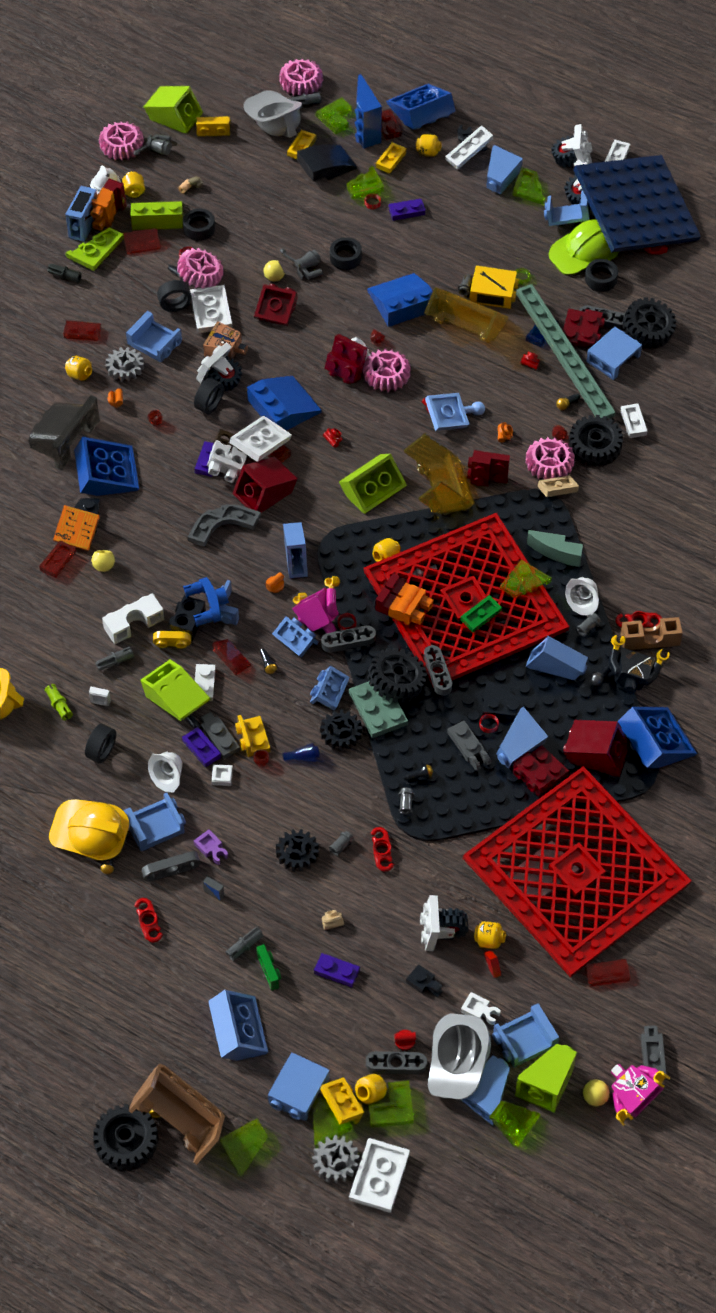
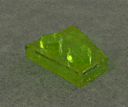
M371 166L369 172L366 174L361 173L356 179L348 182L347 190L353 200L369 194L373 195L384 192V186L374 166Z
M521 167L512 195L543 205L545 197L541 193L542 187L538 181V173Z
M521 560L500 585V589L513 598H519L526 592L536 590L542 584H550L552 578Z
M324 1096L315 1099L313 1103L314 1146L318 1148L319 1141L326 1143L325 1137L333 1140L334 1135L339 1137L351 1131L352 1125L350 1122L339 1124Z
M500 1101L489 1118L513 1146L519 1147L541 1114L509 1102Z
M258 1118L219 1140L240 1177L244 1175L267 1140L268 1135Z

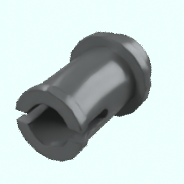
M470 274L464 275L462 283L458 286V291L462 296L470 294L473 276Z
M595 613L589 614L587 619L577 626L576 629H578L577 631L580 635L586 636L594 627L600 625L601 619Z
M402 788L399 792V812L401 814L408 815L412 813V798H414L415 794L411 788Z
M348 831L341 832L340 837L329 846L330 851L335 856H339L348 845L353 844L354 837Z

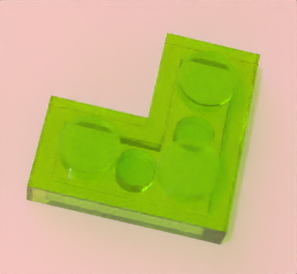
M341 97L317 110L316 117L334 134H338L349 128V122L342 116L351 112L352 106Z
M409 1080L388 1082L390 1102L369 1104L371 1128L414 1124Z

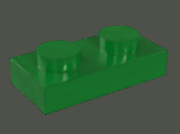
M488 595L463 614L460 620L474 633L502 611V607Z
M264 944L256 947L258 960L271 991L279 989L281 975L278 968L274 969L273 967L274 958L271 951H267Z

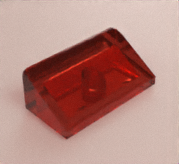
M157 228L124 233L127 254L161 249Z
M229 639L213 643V651L235 675L251 666L249 661Z

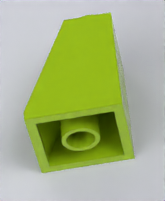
M160 86L144 105V109L151 121L182 133H188L196 123L197 117L203 114L190 86Z
M556 1044L518 1076L515 1096L555 1113L574 1070L577 1052L567 1045Z

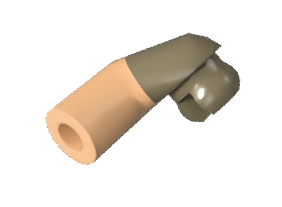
M198 176L187 179L178 187V190L184 194L193 185L196 188L202 186L203 181Z

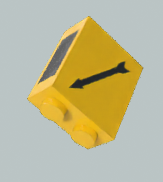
M476 266L470 290V303L511 309L512 302L516 301V292L514 290L518 289L519 279H516L517 271Z

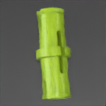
M51 684L53 689L48 685L44 691L50 698L52 707L58 711L63 721L67 720L65 715L70 719L73 713L66 704V698L61 696L55 684Z

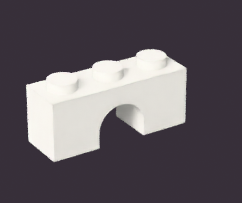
M153 593L143 596L138 601L127 604L115 612L108 613L102 618L104 629L114 644L131 637L129 624L132 621H142L149 628L165 620L164 610Z

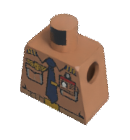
M217 321L203 344L204 356L211 357L213 355L212 352L217 346L220 345L222 347L227 342L231 346L227 355L229 360L235 357L236 353L246 355L248 345L242 344L239 331Z

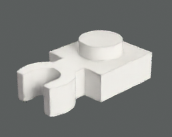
M470 992L461 1008V1013L479 1018L484 1017L487 1023L491 1025L495 1024L496 1019L490 1015L500 1016L501 1011L497 1007H488V1000Z

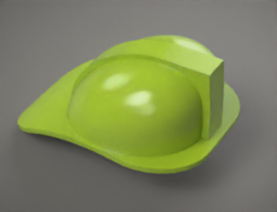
M592 219L579 224L571 233L556 241L549 250V259L562 274L572 275L586 269L587 265L596 259H607L610 261L619 252H611L597 220Z

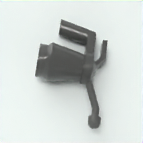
M150 134L147 137L146 146L135 150L134 155L137 156L140 151L146 148L161 155H169L172 148L171 136L155 134L152 137Z
M284 248L280 249L281 254H284L285 257L295 263L297 274L301 280H303L304 276L309 280L323 275L321 269L312 272L307 271V268L317 266L321 262L320 255L316 250L308 251L301 259L295 260L286 253Z

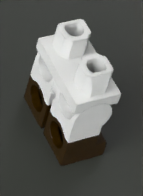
M219 429L214 438V444L207 463L209 467L208 473L213 476H218L219 472L225 473V481L233 483L241 472L247 454L229 443L231 437L235 434ZM221 436H226V437H228V438H229V441L226 440V439L221 438Z

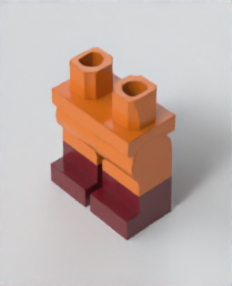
M108 179L97 195V199H93L91 216L94 218L92 223L94 229L102 231L104 227H111L118 210L126 208L123 183Z
M393 573L376 598L375 610L399 621H404L407 625H410L411 622L421 625L425 618V613L419 611V609L422 608L430 611L434 600L426 596L425 589L410 585L400 580V576Z

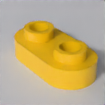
M157 631L153 634V643L159 648L174 646L182 649L191 644V634L182 631Z

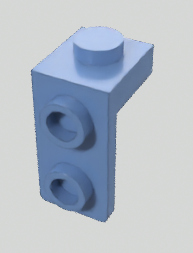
M227 580L225 586L222 585L221 587L225 588L229 598L232 586L231 581ZM226 604L221 605L222 622L237 625L239 620L238 608L227 606Z

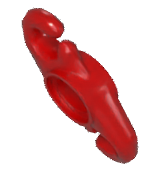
M636 611L631 615H624L628 619L627 622L634 621L635 618H642L645 621L642 623L644 628L654 627L651 619L658 620L655 626L662 619L657 613ZM619 614L615 618L617 626L621 628L622 622L620 619L623 617V614Z
M376 827L371 831L375 863L380 871L387 872L394 866L393 863H390L387 867L381 865V862L384 860L389 862L393 860L391 857L389 834L383 827ZM377 832L383 833V837L379 839L374 835ZM383 845L388 850L385 853H379L377 847Z
M140 898L135 902L134 906L138 908L136 912L139 915V923L144 937L151 943L158 942L163 934L160 932L161 928L158 926V918L153 904L147 898ZM141 903L147 904V908L144 910L138 907ZM151 916L154 918V921L151 924H145L143 919ZM154 930L159 932L157 937L154 938L149 935Z

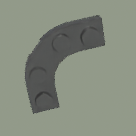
M232 504L221 505V508L212 511L209 509L195 522L187 537L188 541L205 547L214 530L224 524H235L254 530L261 517V512Z

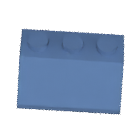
M224 990L208 1001L221 1058L237 1061L268 1053L255 996Z

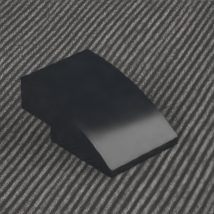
M323 144L297 151V161L313 182L324 177L327 180H331L357 169L356 164L341 145Z

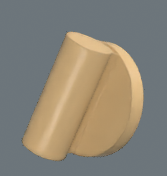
M336 910L325 912V916L322 917L324 930L343 926L342 914L337 913Z

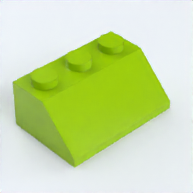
M183 201L131 203L132 230L183 228Z
M391 454L378 455L339 481L346 497L363 514L407 486Z

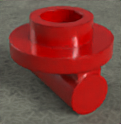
M528 352V354L523 355L520 364L537 370L540 359L537 354Z
M328 428L323 434V437L333 448L338 447L339 442L343 440L341 437L342 433L336 428Z
M409 1030L397 1032V1034H394L395 1045L401 1050L413 1048L416 1041V1033Z

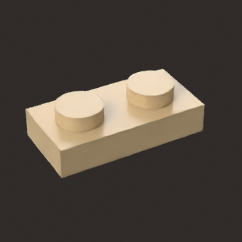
M568 475L539 480L538 488L546 497L578 492L579 485Z

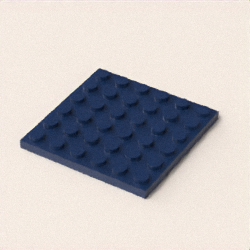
M662 155L575 165L573 170L612 253L699 241L701 238Z

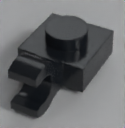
M419 964L406 978V983L422 994L428 990L438 998L443 992L441 990L443 985L438 981H434L435 975Z

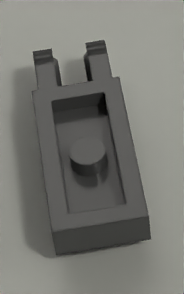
M465 721L447 729L448 735L466 761H469L476 771L481 768L476 757L480 756L486 766L491 763L489 755Z

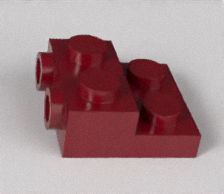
M263 284L254 318L288 326L292 312L294 313L298 300L297 292L292 288L282 289L275 284Z
M568 309L563 332L571 345L590 349L601 338L599 330L600 328L603 329L605 323L603 313L588 309L585 312Z
M337 334L334 338L332 351L327 354L324 369L329 371V375L334 377L340 376L343 378V382L352 384L361 379L368 348L341 334Z
M474 450L473 457H469L467 479H470V484L488 486L489 481L508 483L510 455Z
M543 745L531 754L527 752L513 763L514 775L518 779H522L531 792H535L539 797L569 774V770Z

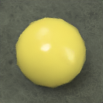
M277 260L269 261L264 267V276L269 281H280L285 275Z
M98 550L92 555L91 562L96 570L106 572L114 566L115 556L111 551Z
M594 1079L584 1086L583 1096L589 1105L597 1107L602 1106L608 1101L610 1091L604 1081Z

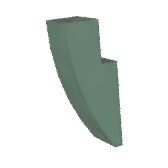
M528 530L527 544L534 550L555 561L580 567L583 544L565 542L566 535Z

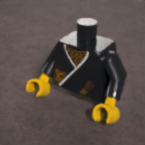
M615 635L611 639L614 647L611 648L608 665L613 675H615V682L625 686L624 691L627 694H634L636 690H642L644 685L648 686L657 679L663 667L662 663L669 658L670 653H667L666 658H662L660 656L662 649L659 650L656 655L658 660L655 662L653 657L623 647L619 649L626 640L622 636L620 643H618L616 640L617 635Z

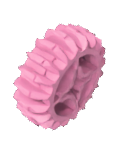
M303 58L302 60L296 59L294 62L290 60L289 64L285 63L284 67H281L279 74L280 84L283 91H287L288 94L292 93L293 96L313 94V92H318V89L321 88L323 72L319 65L315 64V61L310 62L309 59L305 61Z
M122 121L120 123L114 122L113 125L108 124V127H104L99 136L101 151H103L104 155H108L109 158L113 157L115 160L118 158L121 161L124 158L128 160L129 157L135 158L134 151L144 145L143 133L139 126H135L134 123L129 124L128 121L126 123Z
M193 248L186 250L180 256L177 263L179 277L183 278L184 282H188L189 286H195V289L197 287L216 286L220 283L223 276L221 260H217V256H213L212 252L201 251L199 248L197 250Z
M384 349L382 352L378 350L377 354L372 352L371 356H367L363 367L365 382H368L369 386H373L374 390L380 388L381 392L387 390L388 393L390 389L396 391L397 387L402 388L403 384H407L411 372L409 361L405 355H400L399 351L394 352L393 349L390 351Z
M549 437L546 440L540 438L539 442L534 441L533 445H530L526 452L528 471H531L532 476L537 475L538 479L544 478L545 480L567 476L574 467L575 455L572 448L569 447L568 443L563 444L562 439L557 441L556 437L553 440L549 439Z

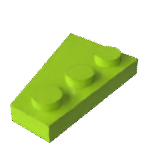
M109 227L95 235L93 240L88 243L78 245L76 250L66 252V258L95 271L120 244L124 236L122 233Z

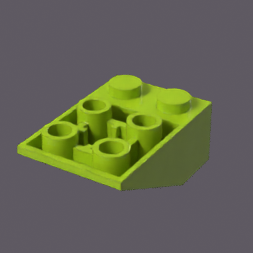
M171 659L140 680L145 696L180 721L211 700L192 677Z

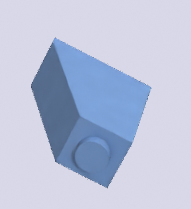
M494 145L487 174L486 188L501 195L522 171L523 158Z
M302 522L283 524L289 578L308 577L306 543Z
M548 636L530 652L526 667L575 680L578 676H582L585 673L588 657Z
M524 707L518 712L496 753L500 763L506 765L508 769L527 752L531 754L541 745L545 744L548 738L547 734Z
M494 1055L485 1063L476 1091L468 1098L461 1099L462 1102L492 1126L497 1119L510 1070L508 1064L503 1059H498Z

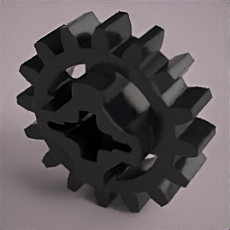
M341 709L340 713L337 714L334 710L332 716L326 714V720H321V739H325V745L331 743L332 749L336 746H339V750H342L343 746L350 749V744L355 746L356 740L361 739V720H357L356 714L350 716V711L344 714L343 709Z
M292 829V834L289 835L285 832L284 838L279 837V843L276 844V858H279V864L285 863V869L291 866L293 872H295L296 868H299L302 872L304 866L310 869L311 863L315 864L316 857H319V843H316L315 836L310 838L309 831L303 834L302 829L299 830V833Z

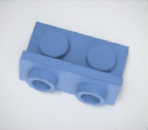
M286 616L272 634L302 658L313 643L316 645L319 643L315 639L316 634L308 628L306 631L301 628L303 624L296 618L291 620Z
M329 666L325 671L322 670L317 677L318 684L314 686L310 693L312 696L310 703L314 704L318 701L328 708L335 710L350 677L332 666Z

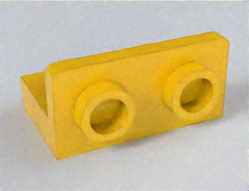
M197 117V136L230 135V117Z
M238 715V723H235L237 734L242 736V739H240L242 751L246 750L248 757L271 752L261 716L243 720L242 715Z
M344 1077L321 1086L320 1090L340 1125L352 1120L354 1124L360 1122L364 1114L362 1104L357 1101L351 1085L346 1082Z

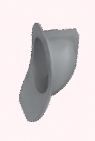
M270 90L263 91L245 100V112L252 119L256 120L258 126L270 135L286 136L289 138L297 135L296 128L301 120L299 110L302 107L301 102L289 100L281 94Z
M448 1014L437 1023L433 1034L432 1060L428 1078V1089L433 1096L461 1100L471 1096L478 1088L485 1063L491 1051L489 1030L481 1018L470 1015Z

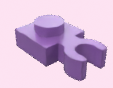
M210 829L194 840V845L206 858L210 855L213 856L215 864H220L219 855H223L226 859L228 858L227 850L221 848L222 842Z

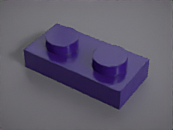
M421 198L389 204L392 221L425 215V208Z
M204 441L194 469L195 474L213 476L208 473L209 467L207 463L214 443Z
M198 727L182 737L184 744L205 768L221 758V753Z
M321 953L315 966L314 974L353 987L359 974L360 966Z

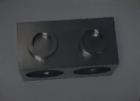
M184 595L181 602L179 601L176 605L174 617L171 616L168 626L171 628V631L187 632L191 634V641L193 642L199 626H196L193 615L206 611L205 601L192 597L186 598Z

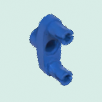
M207 577L199 579L198 582L183 586L186 598L203 592L209 603L210 608L208 611L193 615L197 627L210 622L222 621L220 606L229 603L224 587L214 589Z

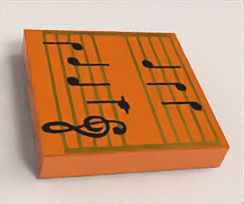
M64 505L53 541L89 551L100 515Z

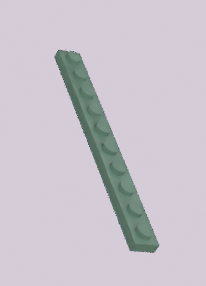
M530 284L516 289V295L594 416L600 415L601 419L603 416H606L607 419L614 417V409L534 286Z

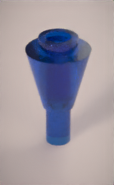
M314 743L292 752L283 753V760L296 759L316 762L317 758L320 757L319 748Z

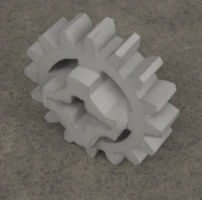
M120 347V351L113 350V354H108V359L105 360L106 371L109 376H113L114 380L120 378V382H123L124 379H127L129 382L131 377L137 379L136 374L141 375V370H144L143 357H141L140 352L136 353V349L129 351V347L126 350Z
M334 1135L333 1140L325 1137L326 1143L319 1141V1149L314 1148V1155H316L312 1157V1163H316L314 1170L319 1171L320 1178L325 1175L326 1182H329L331 1178H334L335 1183H338V1178H342L345 1182L346 1175L353 1177V1170H358V1164L356 1163L359 1162V1155H356L358 1148H352V1140L346 1143L345 1136L341 1140H338L337 1135ZM344 1150L348 1152L349 1156L345 1155Z

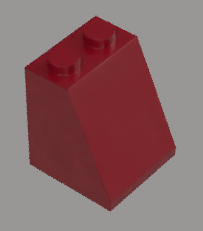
M274 456L243 465L232 494L245 507L262 513L291 494L298 478Z
M574 720L563 751L571 764L620 777L630 743L618 721Z

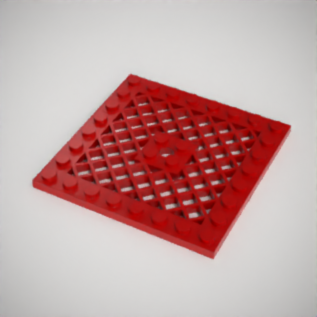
M497 513L364 567V573L377 595L380 594L394 573L401 578L407 579L406 583L408 584L411 581L420 583V589L424 584L432 586L431 591L426 590V596L442 601L440 606L433 604L430 609L438 612L436 617L428 615V611L424 609V620L433 622L432 628L424 626V620L421 625L414 622L407 625L404 621L392 618L413 655L419 658L418 662L422 661L423 667L426 668L425 673H427V678L432 686L433 684L424 661V650L430 645L439 647L441 652L442 649L452 652L450 657L444 655L443 657L453 681L539 644L548 636L552 638L569 631V625ZM481 542L489 544V549L480 547ZM466 549L473 551L474 553L472 556L463 554V552ZM477 553L487 555L485 560L476 558ZM448 556L457 558L456 563L446 561ZM490 556L498 558V563L488 561ZM460 560L470 562L469 566L460 565ZM431 563L441 565L440 569L430 568ZM473 563L483 566L482 569L472 568ZM444 567L453 569L452 574L444 572ZM486 567L496 569L494 574L485 572ZM418 568L424 571L423 577L413 575L414 570ZM456 571L465 572V577L455 575ZM503 571L508 573L507 578L499 576L498 572ZM427 574L437 576L436 580L427 579ZM469 574L479 576L478 581L474 576L469 577ZM440 577L449 579V583L439 582ZM482 577L492 580L491 584L482 583ZM495 581L504 583V587L494 586ZM507 586L517 587L516 592L506 590ZM436 588L440 589V594L435 593ZM491 592L501 594L499 599H493L500 606L510 609L508 614L500 612L492 618V621L489 620L484 624L489 627L488 632L478 629L473 633L463 622L462 624L452 622L454 617L457 622H460L463 614L490 595ZM504 595L514 598L513 602L504 601ZM467 596L471 600L465 602L461 600V597ZM518 599L525 601L526 605L521 606L515 603ZM513 610L523 612L522 617L512 615ZM441 613L450 615V619L440 618ZM530 614L536 617L532 621L525 619V615ZM496 617L506 619L505 625L495 622ZM509 621L519 623L518 628L508 626ZM437 624L447 626L446 630L436 629ZM454 628L460 631L458 635L448 633L449 629ZM492 629L502 630L501 635L491 633ZM463 631L471 633V639L462 637ZM433 635L443 637L442 641L432 640ZM475 636L485 637L484 643L474 640ZM446 638L456 641L455 645L444 644ZM459 642L467 644V650L458 648ZM432 652L429 655H432L433 661H435L436 654ZM436 667L433 671L435 673H442L443 669Z
M584 766L466 852L462 858L569 977L576 974L691 884L690 878ZM570 802H572V808L565 807ZM575 803H586V809L575 808ZM590 805H591L595 810H589ZM557 813V819L550 818ZM561 813L571 814V820L560 819ZM575 814L585 815V822L574 821ZM589 816L599 817V824L589 823ZM603 819H604L609 825L603 824ZM542 824V830L535 829ZM546 824L556 825V832L546 831ZM560 825L570 826V833L560 832ZM574 827L585 828L584 835L574 834ZM588 829L599 830L598 836L588 835ZM602 830L613 831L612 838L602 837ZM616 833H617L622 839H617V838H616ZM527 835V841H520ZM531 835L541 836V843L530 842ZM545 837L555 838V844H546ZM559 838L570 839L569 846L559 845ZM573 840L584 841V846L579 842L573 846ZM587 842H598V849L587 848ZM602 843L612 844V851L601 850ZM616 845L626 846V852H617ZM512 846V853L504 852ZM516 846L526 847V854L515 853ZM530 848L540 849V856L529 855ZM544 849L554 850V857L544 856ZM558 851L565 852L560 857H558ZM591 855H597V861ZM601 856L611 857V864L601 863ZM500 857L510 858L511 866L501 865ZM615 857L625 858V865L615 864ZM515 859L525 860V867L514 866ZM629 860H640V867L629 866ZM529 861L540 862L539 869L529 868ZM543 862L550 863L548 866L549 870L543 869ZM579 866L582 872L574 873L571 868ZM605 869L611 870L610 877L604 876L606 873ZM615 870L625 871V878L614 877ZM504 871H509V872H510V878L507 876V874H506ZM514 872L524 873V880L513 879ZM629 872L639 873V880L629 879ZM528 874L539 875L538 882L528 881ZM643 874L653 875V882L643 881ZM542 875L553 876V883L542 882ZM557 879H558L563 885H561V884H556ZM596 882V888H588ZM600 882L610 883V890L599 889ZM614 883L624 884V892L614 891ZM628 885L639 886L638 893L628 892ZM517 886H524L523 892ZM527 887L538 888V894H527ZM643 887H650L642 894ZM541 889H552V897L541 896ZM556 890L567 891L566 898L556 897ZM570 893L574 897L581 893V899H570ZM585 893L595 894V901L584 900ZM599 895L609 896V903L599 902ZM613 897L624 898L623 905L613 904ZM628 898L635 899L627 905ZM530 900L537 901V907ZM541 902L551 903V910L540 909ZM555 903L566 904L565 911H556ZM569 905L580 906V913L569 912ZM584 906L594 907V915L584 914ZM598 908L609 909V915H598ZM613 910H620L612 917ZM544 915L551 916V917H550V922L547 920V918H546ZM554 916L564 917L565 925L554 924ZM569 918L579 919V926L568 925ZM583 920L594 921L593 928L583 927ZM598 921L605 922L599 928H597ZM557 930L564 931V937ZM568 931L579 932L578 940L568 939ZM582 933L590 934L582 940Z

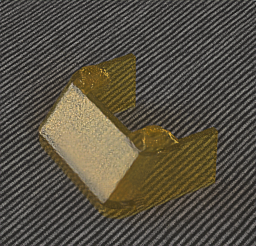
M434 287L424 312L427 315L433 316L434 321L442 324L446 321L481 336L480 340L490 343V340L494 341L509 318L507 315L437 287Z
M426 433L404 449V453L416 460L418 472L429 478L432 488L418 499L428 506L432 512L442 514L466 510L475 504L462 463L453 452Z

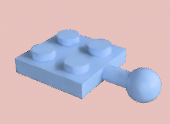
M459 393L429 395L425 398L435 431L467 428L469 422L466 413L480 416L485 412V405L482 402H475L472 406H463Z

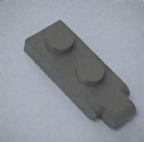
M209 712L200 717L202 730L221 753L223 760L240 751L239 745L219 716L214 717Z
M644 1026V1034L640 1035L643 1066L656 1068L666 1074L662 1033H658L657 1026Z

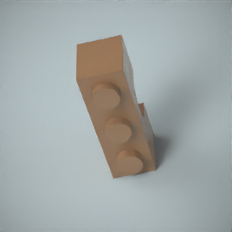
M679 617L660 619V623L653 628H644L641 620L622 622L620 635L621 637L624 636L626 640L623 648L629 650L680 646L682 628Z

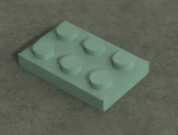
M369 682L349 688V694L372 738L408 725V720L398 701L397 703L393 702V698H390L388 701L385 699V695L379 696V691L375 692L373 690L374 686L371 687Z

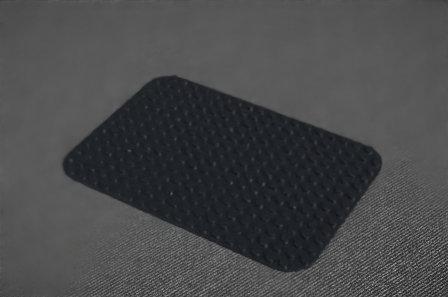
M536 488L346 524L331 530L323 537L318 547V564L324 585L326 578L337 576L340 579L339 585L334 587L336 589V604L339 612L335 618L337 630L341 631L338 627L339 616L344 613H350L356 618V627L371 626L376 631V640L373 644L344 650L354 687L369 682L368 670L375 655L381 650L398 648V652L404 649L406 654L408 652L412 653L392 618L375 610V602L378 595L364 573V567L376 563L372 554L374 545L385 538H391L399 543L401 547L400 552L494 513L498 514L569 625V631L552 638L588 657L585 673L582 676H578L575 680L527 668L526 664L530 652L539 644L453 680L452 691L445 696L437 694L426 677L424 687L416 699H412L410 702L406 700L405 703H400V700H398L408 720L407 726L374 738L371 737L366 727L391 816L397 827L409 837L422 841H440L502 827L581 768V766L571 764L563 751L574 720L618 721L632 707H640L635 693L627 694L624 691L625 686L615 682V675H613L612 671L604 678L600 686H594L590 682L592 674L600 672L608 665L611 648L614 647L611 643L614 635L599 595L598 608L594 613L601 619L600 625L594 627L586 636L580 635L577 631L578 629H576L577 626L587 619L588 615H580L573 611L567 603L565 592L566 585L571 579L584 577L593 580L583 549L580 567L548 558L527 544L528 530L566 535L565 542L580 544L570 513L563 501L556 496L546 497L541 490ZM481 542L480 547L489 549L490 545ZM466 549L463 552V554L472 556L474 553L473 551ZM477 553L476 558L485 560L487 555ZM448 556L446 561L456 563L457 558ZM490 556L488 561L498 563L499 559ZM460 560L459 564L468 567L470 562ZM431 563V566H432V565H436V566H437V570L440 569V566H441V565H437V564ZM474 563L472 568L481 570L483 567ZM444 567L443 571L452 574L453 569ZM486 567L485 572L494 574L496 569ZM457 570L455 575L465 577L466 573ZM499 571L498 575L507 578L508 573ZM469 574V577L474 576L478 581L479 576ZM430 577L427 579L435 581L436 577ZM440 577L439 582L448 584L449 579ZM483 577L481 580L482 583L489 585L492 581ZM411 581L410 585L419 587L420 583ZM495 581L494 586L503 588L504 583ZM424 584L422 588L431 591L433 587ZM508 585L506 590L516 592L517 587ZM436 588L435 593L440 594V589ZM491 592L490 594L491 597L499 599L501 595L494 592ZM504 595V601L513 602L514 598ZM467 596L461 597V600L465 602L471 600ZM433 599V604L440 606L442 601ZM517 599L515 604L525 606L526 602ZM502 607L501 612L508 614L510 609ZM433 610L427 612L428 615L435 617L438 613ZM513 610L512 615L522 617L523 612ZM441 613L440 618L449 620L450 615ZM530 614L525 615V619L532 621L535 620L536 616ZM349 617L342 618L339 621L341 626L347 628L355 623ZM455 617L453 618L452 622L462 624V621L457 622ZM496 617L495 622L505 625L506 619ZM424 620L423 623L424 626H428L431 628L434 624L433 622H429L426 620ZM509 621L508 626L518 628L519 623ZM437 624L436 629L445 631L447 626ZM483 625L479 629L488 632L489 627ZM450 628L448 633L458 635L460 630ZM493 628L491 633L501 635L502 630ZM463 631L462 637L471 639L472 634ZM433 635L432 640L441 642L443 637ZM476 635L474 640L484 643L485 637ZM346 636L343 638V640L346 642H351L354 640V638L352 636ZM446 638L444 644L454 646L456 641ZM459 642L458 648L467 650L468 645ZM442 649L444 656H451L452 652ZM487 680L523 699V707L548 736L543 746L569 770V774L540 797L535 792H531L522 779H518L514 775L513 766L508 769L506 765L501 764L496 754L515 719L498 718V729L493 733H485L480 729L479 724L483 713ZM486 718L482 720L481 725L486 729H493L497 726V722L492 718ZM462 721L466 722L491 759V763L486 766L480 756L476 757L481 767L477 771L469 761H466L447 733L448 728ZM627 735L625 736L630 743V747L620 777L586 768L617 802L631 800L645 794L655 784L659 773V768H647L643 765L639 754L631 746ZM423 765H430L433 769V774L429 778L419 777L409 781H404L403 775L418 770ZM402 788H411L415 794L414 798H412V813L408 815L399 812V792ZM570 802L565 807L572 808V802ZM576 802L575 808L586 809V803Z

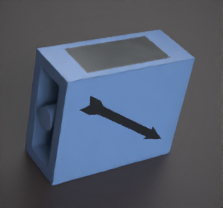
M80 186L65 214L69 238L85 242L93 227L94 218L91 216L93 209L92 201L97 199V189Z

